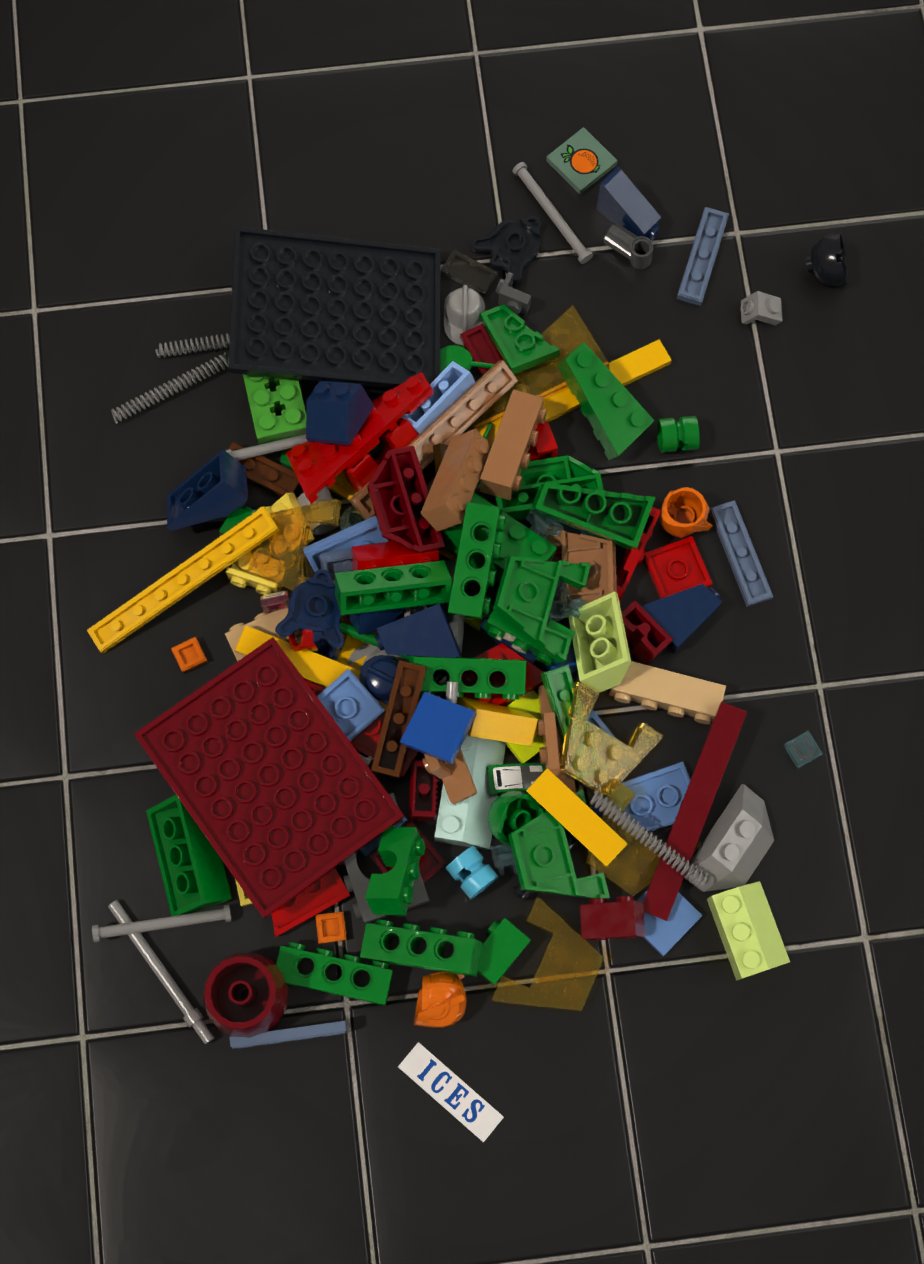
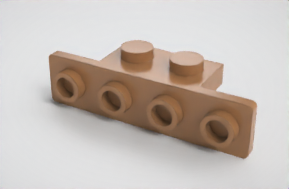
M539 686L541 719H538L537 726L538 736L543 738V747L539 748L540 762L545 764V770L548 768L575 793V780L572 778L558 733L555 712L552 713L545 687Z
M461 748L452 765L424 754L423 764L428 773H432L442 779L452 804L456 805L477 794V789Z

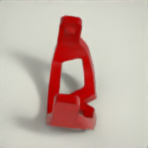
M311 629L303 630L299 644L296 642L294 633L288 636L294 652L305 649L311 651L318 650L313 642L314 633Z

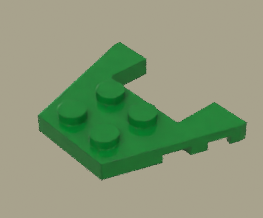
M511 556L506 561L493 609L556 661L562 663L567 659L572 637L546 627L557 583L559 580L582 589L586 585L591 564L583 562L572 564L569 561L561 560L550 562L539 558Z
M583 790L575 792L574 794L586 804ZM548 811L543 812L508 834L522 891L592 899L610 898L604 873L576 878L564 826Z

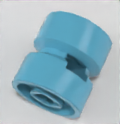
M475 846L465 850L446 867V870L455 881L460 880L462 882L461 889L470 900L480 894L499 877L489 864L484 865L482 863L484 857Z

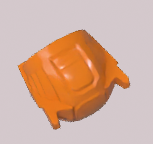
M684 487L673 490L664 499L659 519L667 533L683 538L694 532L708 531L713 527L707 521L710 508L703 495L695 489Z
M437 972L422 976V989L418 993L414 1025L444 1028L458 1022L465 1013L467 1003L466 991L461 981L465 975Z

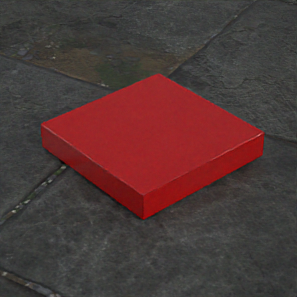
M693 536L651 550L644 555L643 560L660 599L700 584H704L707 588L713 585Z

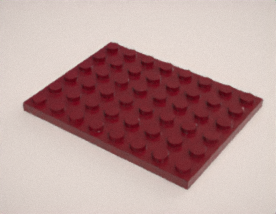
M274 637L134 733V736L263 919L404 818L398 806Z

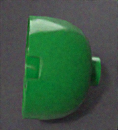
M508 791L498 796L489 809L488 824L490 831L498 841L511 847L508 834L542 814L544 809L540 808L539 803L530 794L523 791Z

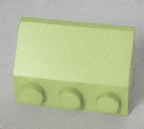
M614 591L567 612L570 630L575 632L572 641L579 680L595 694L620 685L631 665L618 594Z
M760 881L718 893L707 899L736 981L790 962Z

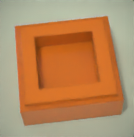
M196 637L171 648L183 674L208 663Z
M343 911L315 915L318 944L347 941Z

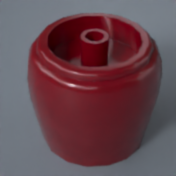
M239 952L223 958L211 969L204 983L203 1003L207 1016L219 1030L233 1037L251 1038L268 1032L280 1021L287 1007L288 986L283 973L273 960L258 953ZM249 990V995L244 1000L243 994Z

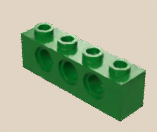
M467 502L448 613L451 615L484 620V614L490 613L492 598L488 597L489 586L494 587L496 580V570H492L494 559H499L501 543L497 542L499 532H504L506 516L502 515L500 507ZM481 528L490 530V536L485 541L476 540V533ZM476 555L485 557V564L479 569H474L471 566V560ZM472 582L480 584V592L476 596H468L466 593L467 586Z
M444 560L335 573V597L341 615L450 602L452 579Z
M414 656L413 664L427 667L420 696H423L424 692L435 696L436 691L446 692L447 683L439 684L434 679V673L438 669H445L449 673V681L458 682L457 697H463L464 692L475 693V698H491V693L503 694L502 699L514 700L519 699V695H525L526 660ZM472 670L477 674L478 680L474 685H466L462 681L464 671ZM494 671L502 672L506 677L505 683L502 686L492 685L489 679L491 673Z
M379 919L376 920V924L366 923L360 954L361 958L369 961L373 960L477 977L482 942L474 939V934L457 931V936L446 935L447 930L430 927V931L425 932L419 931L420 926L403 923V928L393 927V922ZM395 936H398L399 945L396 949L392 950L390 942ZM425 940L427 944L426 950L422 954H418L417 945L420 941ZM453 944L454 952L452 956L445 958V947Z
M289 942L288 947L280 946L276 966L283 973L287 984L386 1006L394 973L393 970L388 969L389 964L373 960L371 965L360 963V957L344 954L343 959L332 957V951L319 948L316 949V953L305 951V945ZM305 959H311L314 963V969L308 975H303L299 971V965ZM332 965H338L342 969V975L336 981H330L327 978V970ZM360 971H365L370 975V982L365 987H358L354 982L355 975Z

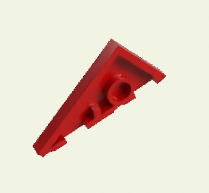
M652 507L637 548L632 550L625 549L616 575L619 603L636 565H640L644 558L645 545L653 533L654 526L661 512L657 508Z

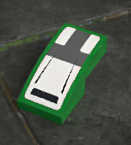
M516 763L487 766L489 794H504L508 791L527 792L526 790L545 771L544 764Z

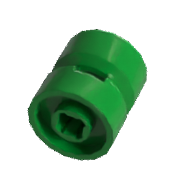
M680 417L678 421H675L674 418L658 419L657 440L660 453L676 452L678 447L682 451L698 450L700 436L697 417Z

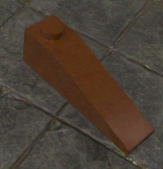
M399 660L371 771L397 778L401 777L408 747L402 745L400 740L418 706L427 667Z

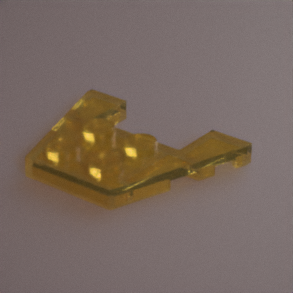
M338 499L269 513L280 530L252 549L248 569L293 591L296 586L309 579V577H301L305 558L303 548L307 547L310 524L318 523L338 526L342 502Z
M575 682L572 688V693H574L573 704L569 707L568 713L570 718L568 734H565L560 770L591 789L599 790V793H603V796H609L655 747L663 735L645 723H639L629 745L627 746L587 720L599 694L582 683Z
M613 779L609 786L610 791L607 802L612 800V805L617 804L616 809L621 807V812H623L636 793L617 779ZM605 808L602 811L601 819L627 845L607 867L590 851L586 863L599 873H604L606 878L626 893L634 896L650 884L660 859L658 855L662 849L656 854L653 852L657 846L649 851L652 842L647 847H644L648 839L640 844L643 835L638 840H635L638 832L631 837L634 829L626 833L629 825L622 830L624 822L617 826L620 818L616 822H613L615 815L608 819L610 812L604 815ZM699 840L696 844L695 850L702 844Z
M537 897L526 922L553 934L530 988L502 976L492 1001L582 1011L604 957L586 940H582L578 933L566 924L557 913L552 911L542 899Z

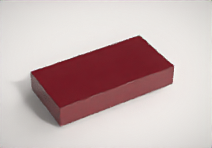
M483 323L460 334V339L466 350L470 352L472 361L496 364L499 360H503ZM476 367L481 377L490 370V368Z

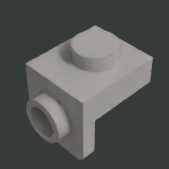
M756 291L741 300L740 310L741 322L747 325L754 320L772 325L782 322L781 298Z

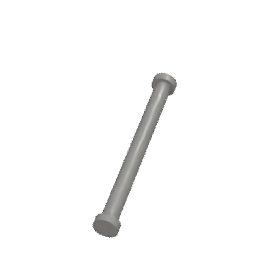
M525 162L517 164L512 170L514 175L521 178L579 256L578 261L581 264L587 263L593 257V253L590 250H586L527 171L528 167Z
M306 434L235 451H231V449L225 451L239 461L290 449L308 440L306 439Z
M224 905L222 909L104 927L92 925L93 941L100 942L102 938L219 920L231 922L230 906Z

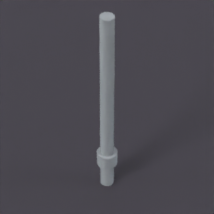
M118 900L108 905V908L120 924L132 922ZM128 934L185 1015L183 1019L189 1028H194L205 1045L210 1043L215 1037L202 1019L204 1017L198 1008H193L142 934Z

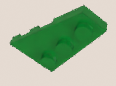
M504 304L480 313L483 325L513 374L560 356V349L555 345L551 346L539 332L532 331L525 325L523 319Z

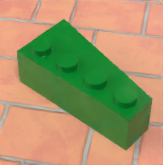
M585 342L576 346L557 364L572 395L576 396L583 415L587 416L593 427L597 440H600L605 449L604 453L608 460L618 457L655 421Z
M543 483L538 488L530 511L597 538L613 541L615 545L632 550L636 549L656 497Z

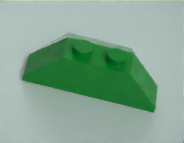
M567 455L529 461L527 469L522 468L520 476H523L521 487L518 492L514 491L511 500L497 496L495 498L497 507H500L503 512L512 518L527 520L544 517L530 511L538 488L543 483L593 490H603V484L599 471L591 469L584 463Z

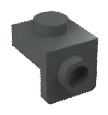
M508 272L505 280L500 279L496 289V293L499 294L498 304H504L515 314L527 315L531 305V295L512 288L514 274Z

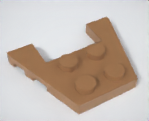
M535 525L536 534L556 546L557 549L562 548V561H569L572 564H580L581 562L591 564L586 585L582 589L563 582V600L552 602L547 623L550 620L558 623L568 618L567 612L614 591L617 593L616 548L613 541L570 533L561 529H552L543 525Z

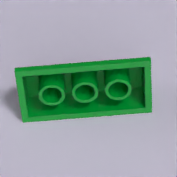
M177 795L146 810L171 916L198 912L231 900L230 886L222 859Z

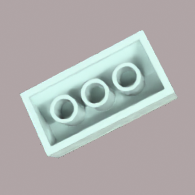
M466 735L461 750L477 789V794L454 805L450 802L443 784L434 836L435 842L466 847L475 846L478 849L490 850L492 833L488 824V812L498 794H489L487 766L503 764L506 744L503 741Z

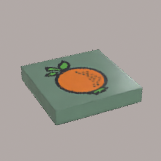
M584 127L546 158V161L579 194H582L613 169L618 161Z

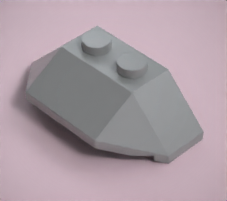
M741 784L689 863V865L694 864V868L698 867V872L703 871V875L708 876L703 887L701 886L703 880L695 886L700 891L706 892L745 885L774 842L764 800L744 784ZM693 874L687 879L689 882ZM698 877L692 882L693 885L697 881Z

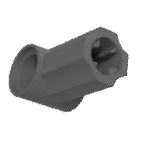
M618 223L610 227L604 238L606 245L628 258L634 268L645 269L650 266L653 256V243L649 238L638 237ZM643 251L646 252V254L639 255L636 252Z

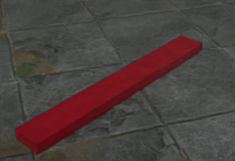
M722 701L719 704L666 841V848L671 846V851L676 850L675 855L680 853V858L685 857V861L689 860V863L747 714V711ZM665 852L657 864L643 901V908L645 913L667 921L685 874L681 876L684 867L679 872H676L680 862L675 868L671 867L676 858L669 865H667V862L671 855L665 861L662 860L666 854Z

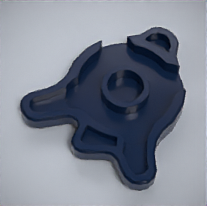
M323 569L317 570L311 578L299 584L293 590L288 601L287 616L275 628V632L279 637L286 638L298 630L311 629L314 633V643L323 640L333 649H339L343 646L345 641L339 626L342 615L335 597V585L328 571Z

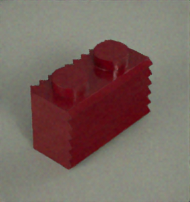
M422 760L411 761L409 821L435 822L437 820L439 777L428 773Z

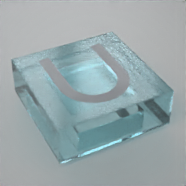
M809 730L783 745L798 769L823 755Z

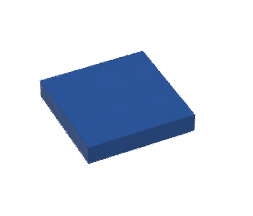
M424 692L400 743L452 765L477 714L474 710Z

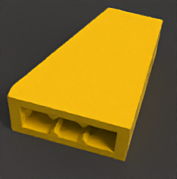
M457 697V704L474 710L477 714L467 733L469 736L528 746L532 745L533 738L538 732V719L528 712L467 697Z

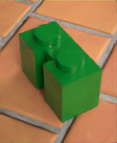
M506 918L501 923L497 920L493 922L485 932L489 937L482 944L478 973L493 986L531 941Z

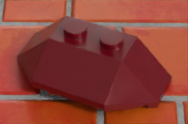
M414 445L388 450L367 485L382 537L416 553L444 548L445 545L441 532H437L420 514L429 493Z

